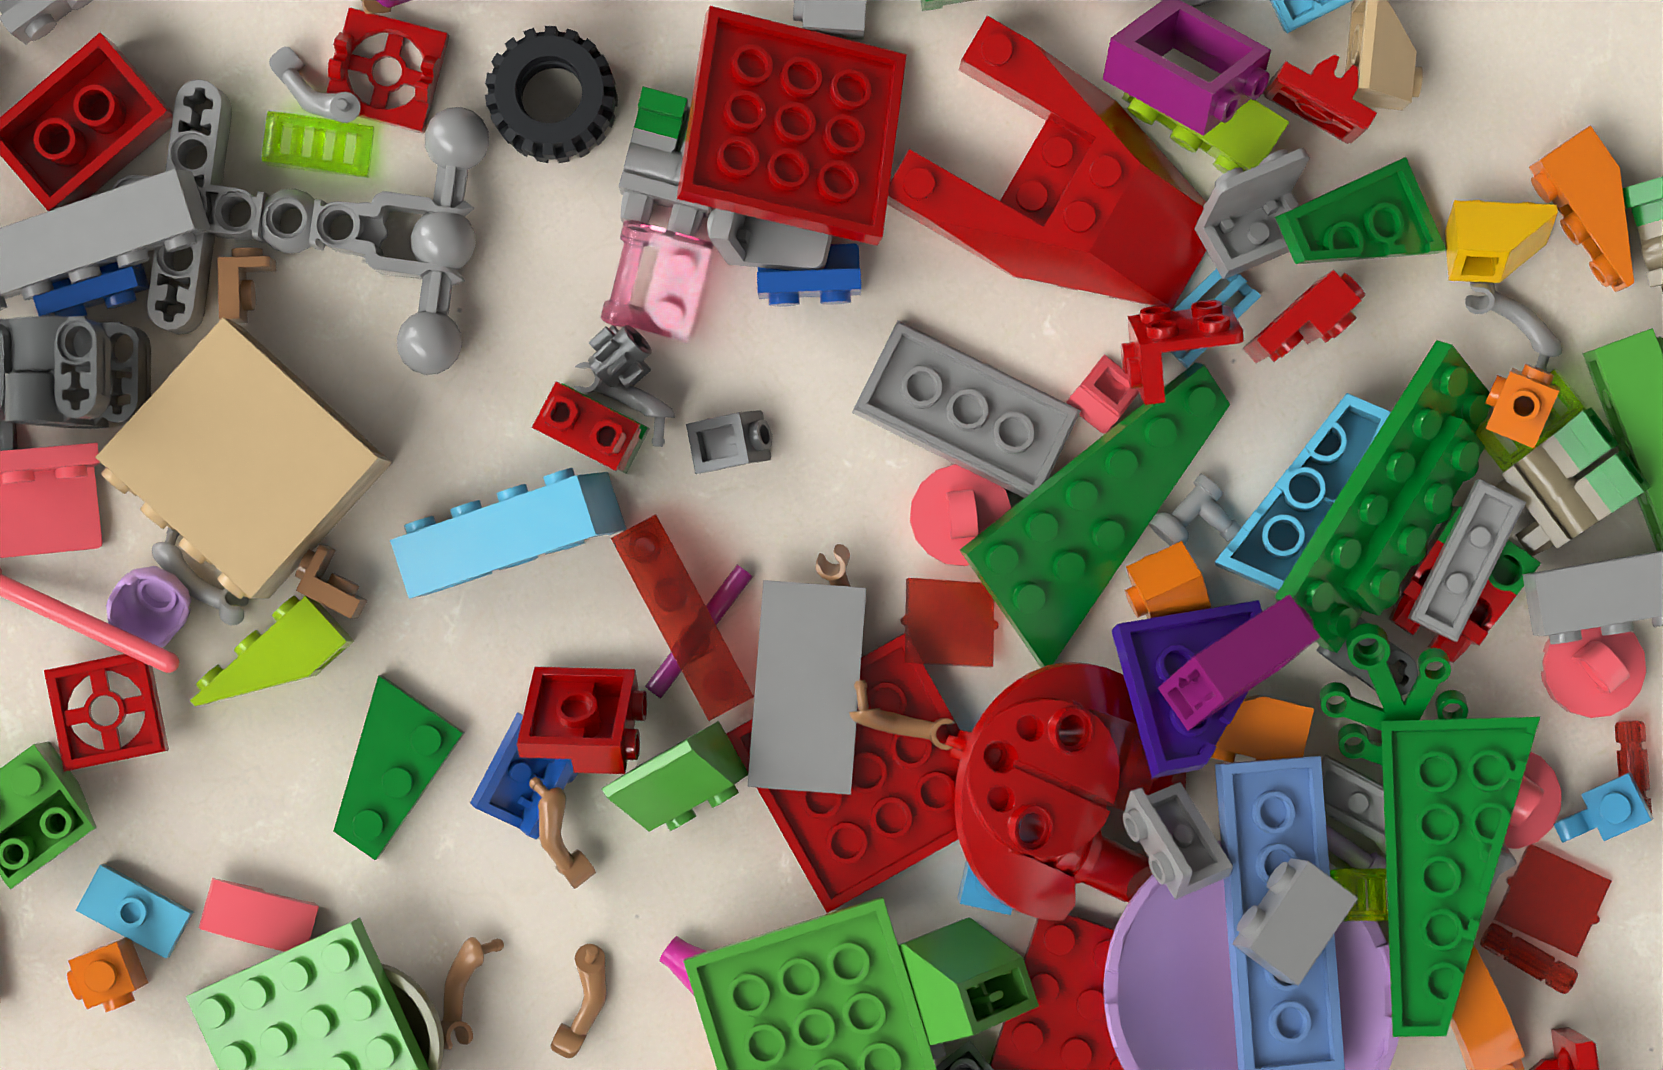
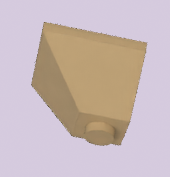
M1355 0L1351 6L1345 73L1352 65L1358 67L1359 87L1352 99L1366 107L1403 110L1412 103V97H1419L1422 87L1423 69L1422 67L1415 66L1417 51L1388 0Z

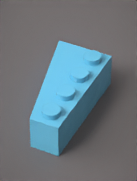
M1346 393L1262 503L1216 559L1215 566L1278 592L1391 412Z
M573 468L564 469L544 476L543 479L546 486L528 492L526 484H522L496 493L499 500L498 503L482 508L480 500L454 507L450 509L452 519L436 524L434 516H430L404 525L407 534L391 539L390 542L408 598L433 594L490 575L492 571L497 569L504 570L536 560L538 555L544 553L547 555L564 549L567 550L585 544L584 540L591 537L613 535L627 530L608 472L575 476Z

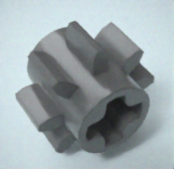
M612 325L610 328L605 326L589 341L591 347L596 351L588 359L589 365L598 378L610 387H615L620 382L626 388L631 384L635 386L651 371V368L644 362L652 353L651 347L645 338L629 325H625L620 330L615 325Z

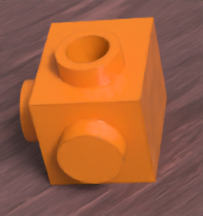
M1525 364L1522 371L1512 368L1507 379L1497 375L1485 404L1494 407L1485 429L1535 448L1561 388L1552 384L1554 375L1529 364Z
M1182 541L1126 566L1132 587L1126 589L1125 594L1137 618L1146 615L1147 619L1211 608L1203 575Z
M126 937L68 961L71 968L67 972L70 989L77 1000L83 999L86 1009L102 1004L105 1012H109L135 1001L132 992L148 984L133 941Z

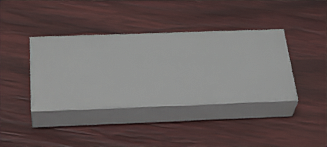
M1477 479L1408 615V619L1451 641L1457 642L1526 502L1481 479Z

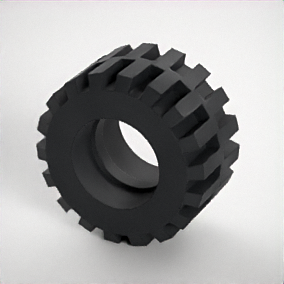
M545 26V32L536 33L534 28L523 31L524 38L516 42L514 37H512L505 43L507 50L502 55L496 53L491 61L494 68L492 73H487L485 80L488 88L485 100L486 106L491 113L490 117L507 143L511 144L517 152L526 157L530 155L535 157L537 161L548 163V159H557L558 163L570 162L569 157L577 154L581 158L590 153L588 148L594 143L598 146L606 138L604 132L607 127L612 128L616 118L614 110L615 107H618V95L609 64L604 55L600 54L596 45L588 38L586 40L580 38L576 31L567 28L566 33L560 32L556 26ZM551 68H560L573 73L578 78L582 87V98L577 109L569 117L559 122L543 123L532 119L525 111L522 103L523 91L529 80L537 73Z

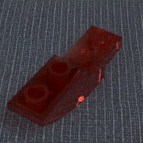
M654 514L611 537L614 546L708 721L753 698L754 695L657 515Z

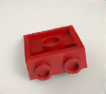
M1332 270L1310 286L1252 339L1243 350L1255 363L1267 357L1275 362L1279 358H1283L1302 340L1309 344L1321 338L1326 343L1332 337L1333 339L1336 338L1357 319L1351 310L1362 301L1361 299L1365 297V293L1351 276L1346 273L1339 276Z
M534 667L517 740L519 757L571 759L574 773L625 774L628 760H638L640 752V733L638 729H634L635 721H645L647 716V693L645 690H639L636 670Z

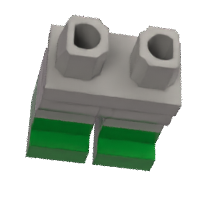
M642 86L638 113L619 182V189L621 195H623L620 218L624 223L648 228L654 204L672 208L666 230L667 234L693 241L702 224L703 217H709L712 207L676 199L687 130L681 151L678 152L677 150L689 110L688 99Z

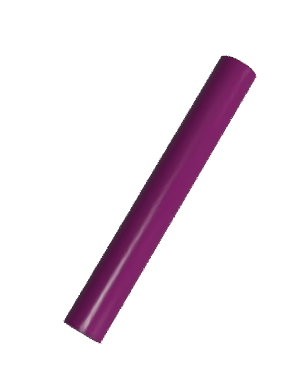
M738 564L735 566L645 685L650 692L660 699L663 697L753 578L750 573Z

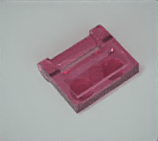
M624 221L620 234V239L624 243L610 300H606L603 303L600 318L610 325L619 327L629 325L688 343L692 335L714 249L713 243L640 221ZM649 246L659 250L643 308L630 304L643 248Z

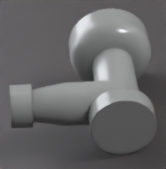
M1200 474L1193 483L1196 487L1171 514L1167 512L1158 513L1149 522L1152 530L1170 546L1180 541L1184 545L1189 539L1186 527L1198 514L1208 524L1220 531V535L1227 542L1232 540L1242 528L1235 520H1231L1226 512L1216 503L1223 495V492L1203 474Z

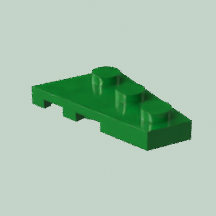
M1406 157L1275 217L1295 264L1429 255L1446 251V247Z
M378 675L333 832L372 859L377 860L465 732L384 676Z

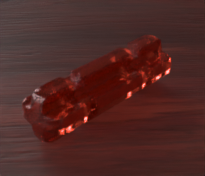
M1640 720L1616 722L1615 739L1616 743L1621 744V750H1616L1618 777L1629 772L1632 773L1652 814L1651 798L1646 797V791L1650 790L1647 749H1642V742H1646L1645 724Z
M1491 923L1487 927L1480 941V945L1484 949L1498 957L1504 955L1503 960L1539 981L1545 979L1546 985L1562 994H1567L1572 989L1578 977V972L1574 968L1559 960L1554 962L1555 957L1521 937L1516 936L1513 938L1512 932L1496 923Z

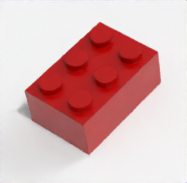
M98 33L0 117V156L46 210L51 211L92 196L172 127L173 112L119 48L102 33Z

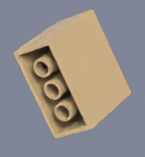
M224 317L95 457L107 467L101 474L111 485L123 494L129 491L133 495L140 497L145 502L140 510L160 528L164 529L168 526L184 537L178 543L180 547L200 564L206 561L216 566L222 572L217 578L218 581L239 599L243 596L248 599H269L296 570L305 553L309 549L313 551L392 464L386 456L247 330Z

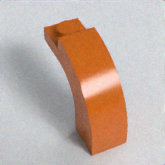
M1473 945L1450 1023L1460 1047L1466 1069L1525 1070L1521 1058L1525 1057L1515 1027L1489 971L1476 947Z

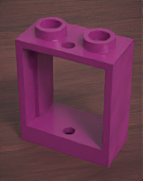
M1162 0L1110 38L1102 80L1204 136L1221 122H1228L1236 111L1250 99L1256 100L1261 96L1270 78V74L1266 70L1271 49L1181 0ZM1174 48L1218 72L1220 75L1209 83L1162 56Z
M1289 594L1195 655L1158 689L1189 731L1281 670L1316 642L1320 636L1314 629L1313 621L1308 612L1303 607L1297 605Z

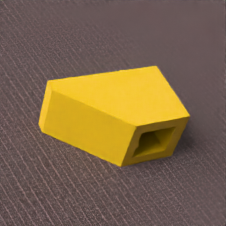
M1454 200L1444 232L1448 280L1502 282L1547 245L1558 214L1557 205L1535 204L1532 202L1505 203L1485 202L1482 200Z

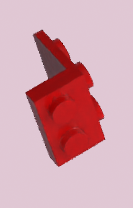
M1217 300L1198 301L1191 305V309L1171 311V308L1167 306L1143 308L1140 310V315L1127 316L1129 343H1121L1124 374H1128L1130 389L1138 388L1144 405L1165 403L1162 352L1239 344L1244 342L1243 329L1231 307L1224 306L1222 302Z

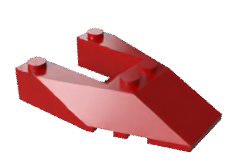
M987 15L961 59L959 71L1046 120L1045 124L1000 201L909 149L890 182L887 204L1014 278L1029 279L1057 285V287L1107 295L1110 298L1149 306H1167L1172 310L1206 252L1194 229L1204 210L1203 206L1206 201L1115 99L1033 41Z

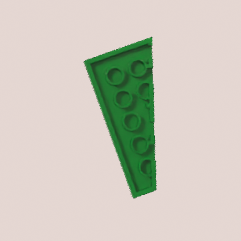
M1195 362L1164 387L1165 403L1148 405L1143 403L960 549L964 558L1040 667L1053 665L1149 525V522L1153 519L1229 408L1230 403L1204 364Z
M1540 717L1381 721L1393 1037L1447 1036Z

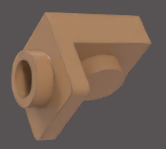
M262 248L231 249L232 257H217L219 319L221 320L224 317L236 324L248 323L247 311L255 310L256 292L254 280H247L246 273L276 272V261L270 256H263Z
M319 545L316 552L309 549L302 558L295 573V577L301 579L296 591L350 619H358L368 601L356 595L360 586L335 573H332L328 580L323 578L336 550L327 545Z

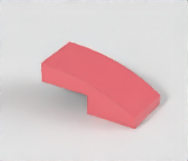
M212 878L199 928L243 942L286 951L310 940L319 906L313 902L268 893L262 888Z

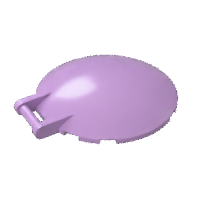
M1326 824L1328 850L1358 871L1353 880L1329 863L1330 877L1358 898L1335 931L1345 1070H1389L1399 1037H1393L1389 943H1387L1381 927L1374 917L1377 912L1369 902L1386 872V859L1376 852L1371 855ZM1151 875L1137 890L1117 923L1110 942L1105 965L1104 1007L1112 1044L1124 1070H1238L1224 879L1175 900L1166 884L1161 885Z

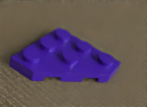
M1259 600L1119 623L1111 630L1152 778L1200 770L1204 767L1214 753L1216 744L1226 726L1232 721L1248 693L1246 692L1188 731L1158 687L1195 655L1261 613L1262 609Z

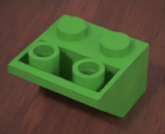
M49 741L33 744L0 768V877L9 889H13L97 828L79 782L71 771L64 772L61 757Z
M970 917L898 945L929 1046L973 1036L1039 1006L1023 957Z

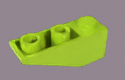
M1126 92L1122 97L1123 100L1129 103L1127 110L1133 116L1149 125H1153L1155 121L1173 131L1170 138L1190 152L1196 153L1198 148L1216 159L1213 166L1223 174L1235 168H1242L1243 171H1247L1259 166L1261 161L1269 155L1289 124L1288 120L1260 102L1250 99L1236 111L1228 122H1221L1202 136Z
M294 595L272 614V617L277 622L264 634L261 635L258 630H255L234 648V652L238 657L224 670L219 664L216 665L195 684L200 692L190 701L194 706L206 705L316 676L349 647L354 640L319 602L307 596L299 600Z

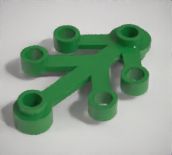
M1360 624L1353 628L1347 636L1348 657L1355 667L1367 670L1383 708L1351 697L1350 690L1346 685L1340 682H1332L1325 685L1320 691L1321 709L1329 717H1345L1381 730V721L1420 720L1439 684L1446 681L1451 674L1449 657L1445 651L1439 648H1430L1423 651L1418 658L1420 674L1405 701H1403L1387 663L1390 656V646L1386 632L1375 624ZM1367 638L1376 639L1369 646H1363L1358 643ZM1431 662L1443 664L1438 670L1426 669V666ZM1446 690L1436 698L1435 706L1438 716L1436 720L1467 718L1469 713L1467 701L1461 692ZM1332 696H1341L1344 698V700L1339 704H1330L1327 702V700ZM1448 704L1460 705V708L1454 712L1443 710ZM1351 723L1339 730L1337 738L1342 755L1350 759L1363 758L1382 765V743L1370 740L1365 727L1360 724ZM1351 737L1362 739L1357 745L1345 743Z

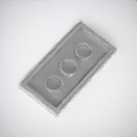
M897 321L852 411L853 414L1024 498L1049 479L1081 410L900 321Z
M763 580L747 787L851 795L856 722L852 720L849 712L857 711L858 707L854 684L855 681L860 680L866 588Z

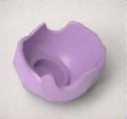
M157 566L133 569L121 578L108 598L106 604L108 623L154 645L164 647L184 626L191 611L189 607L191 603L189 590L175 574Z

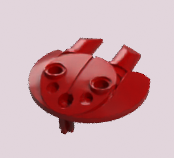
M1066 662L1044 666L1017 679L1004 689L981 715L972 733L960 730L957 737L949 735L945 745L952 747L949 757L960 761L955 787V819L959 841L965 858L982 886L1002 904L1017 912L1038 919L1064 921L1075 907V884L1082 882L1123 902H1130L1137 890L1153 875L1148 856L1102 835L1100 829L1104 826L1111 812L1106 807L1108 803L1114 804L1119 786L1129 791L1142 788L1146 796L1181 782L1186 790V772L1152 778L1142 740L1137 732L1139 729L1123 674L1106 667L1080 662Z

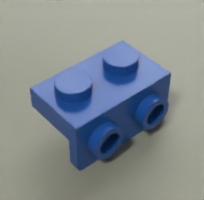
M855 243L831 244L826 265L822 270L792 271L757 267L759 299H769V306L800 305L799 298L820 297V304L851 303L852 295H861L859 246Z
M115 262L100 267L101 276L71 284L70 278L53 283L54 290L33 296L39 317L88 316L86 308L105 303L107 309H112L137 301L135 293L148 290L150 287L143 263L119 268L118 263Z
M517 712L470 804L475 809L519 828L524 834L536 840L539 837L538 804L542 797L530 787V780L537 777L543 781L548 790L556 787L564 790L566 784L571 783L578 773L573 772L571 759L519 757L517 740L523 714Z

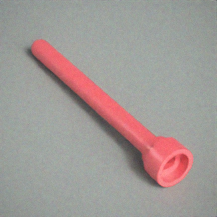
M0 568L1 597L165 673H172L179 667V658L174 653L4 576Z

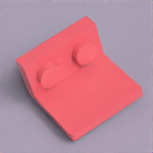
M98 442L0 451V558L98 549L102 546L94 466L100 463L95 458L99 454Z

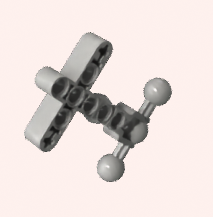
M192 80L184 84L178 91L175 99L166 171L175 168L190 170L186 162L188 152L197 145H205L208 154L206 162L202 167L191 169L190 171L193 173L211 230L195 235L197 244L191 246L194 259L192 264L183 271H176L173 266L172 259L176 251L167 252L165 246L155 249L147 302L148 314L152 322L158 327L176 334H188L196 330L202 323L215 237L237 240L256 239L259 242L268 243L275 250L284 253H300L310 247L324 250L325 245L340 253L365 258L366 263L380 274L422 279L418 312L409 316L401 325L397 336V350L403 363L412 371L424 375H432L449 369L458 359L462 348L461 333L456 323L448 315L452 286L465 282L458 269L462 268L472 257L476 245L475 232L469 220L465 218L475 208L464 201L468 169L476 166L484 158L489 146V131L483 119L472 110L463 107H453L437 113L428 123L424 135L425 149L430 159L438 165L433 200L429 197L382 191L374 196L372 203L340 201L327 204L325 201L314 199L309 193L298 189H283L271 196L265 192L258 191L257 197H255L248 191L222 186L232 117V107L228 97L213 84L204 80ZM206 98H208L214 105L212 109L203 110L201 116L194 111L195 105L204 104ZM202 127H204L211 133L210 136H207L203 133L190 130L191 128H194L198 131H202ZM125 176L118 180L113 189L148 178L149 176ZM240 202H248L251 206L250 220L241 227H233L230 222L232 208ZM290 209H300L302 213L301 226L293 233L284 234L280 228L282 215ZM391 212L423 214L414 225L411 234V250L417 261L384 257L381 245L388 236V230L384 223L389 218ZM341 215L351 216L353 220L352 233L343 240H333L330 234L332 222ZM170 279L190 284L189 289L179 285L178 288L169 285ZM177 302L185 304L184 314L178 313L174 317L167 314L168 305H176Z

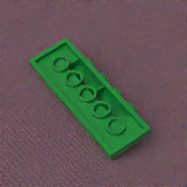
M1438 340L1435 341L1274 597L1279 601L1290 594L1296 604L1308 612L1313 621L1314 629L1320 636L1316 642L1324 649L1338 653L1349 632L1356 627L1363 611L1380 617L1384 609L1390 608L1397 602L1400 595L1399 585L1411 566L1417 565L1425 557L1426 541L1436 525L1450 517L1453 510V498L1463 482L1472 479L1478 472L1479 456L1483 452L1485 445L1475 432L1488 416L1491 406L1485 404L1490 392L1452 344Z

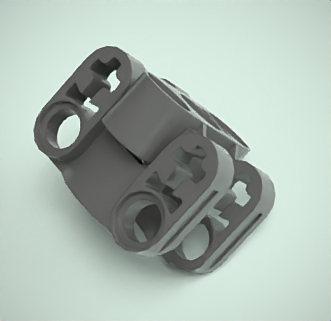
M40 316L0 319V421L5 420V422L60 428H109V421L127 423L151 397V345L148 336L140 328L123 325V322H96L88 320L86 316ZM127 334L133 341L134 349L130 359L122 363L115 355V343L118 338ZM116 371L132 372V378H116ZM130 394V404L118 406V396Z

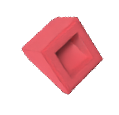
M1104 354L1066 403L1081 410L1079 415L1099 432L1105 434L1122 416L1138 395L1139 390L1138 388L1130 389L1128 374H1124L1123 369Z

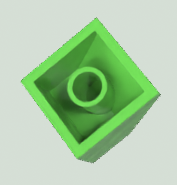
M717 721L635 767L601 789L606 798L650 832L664 823L669 831H672L695 818L697 815L693 807L708 800L711 807L714 808L737 795L739 792L735 784L748 776V771L720 722Z

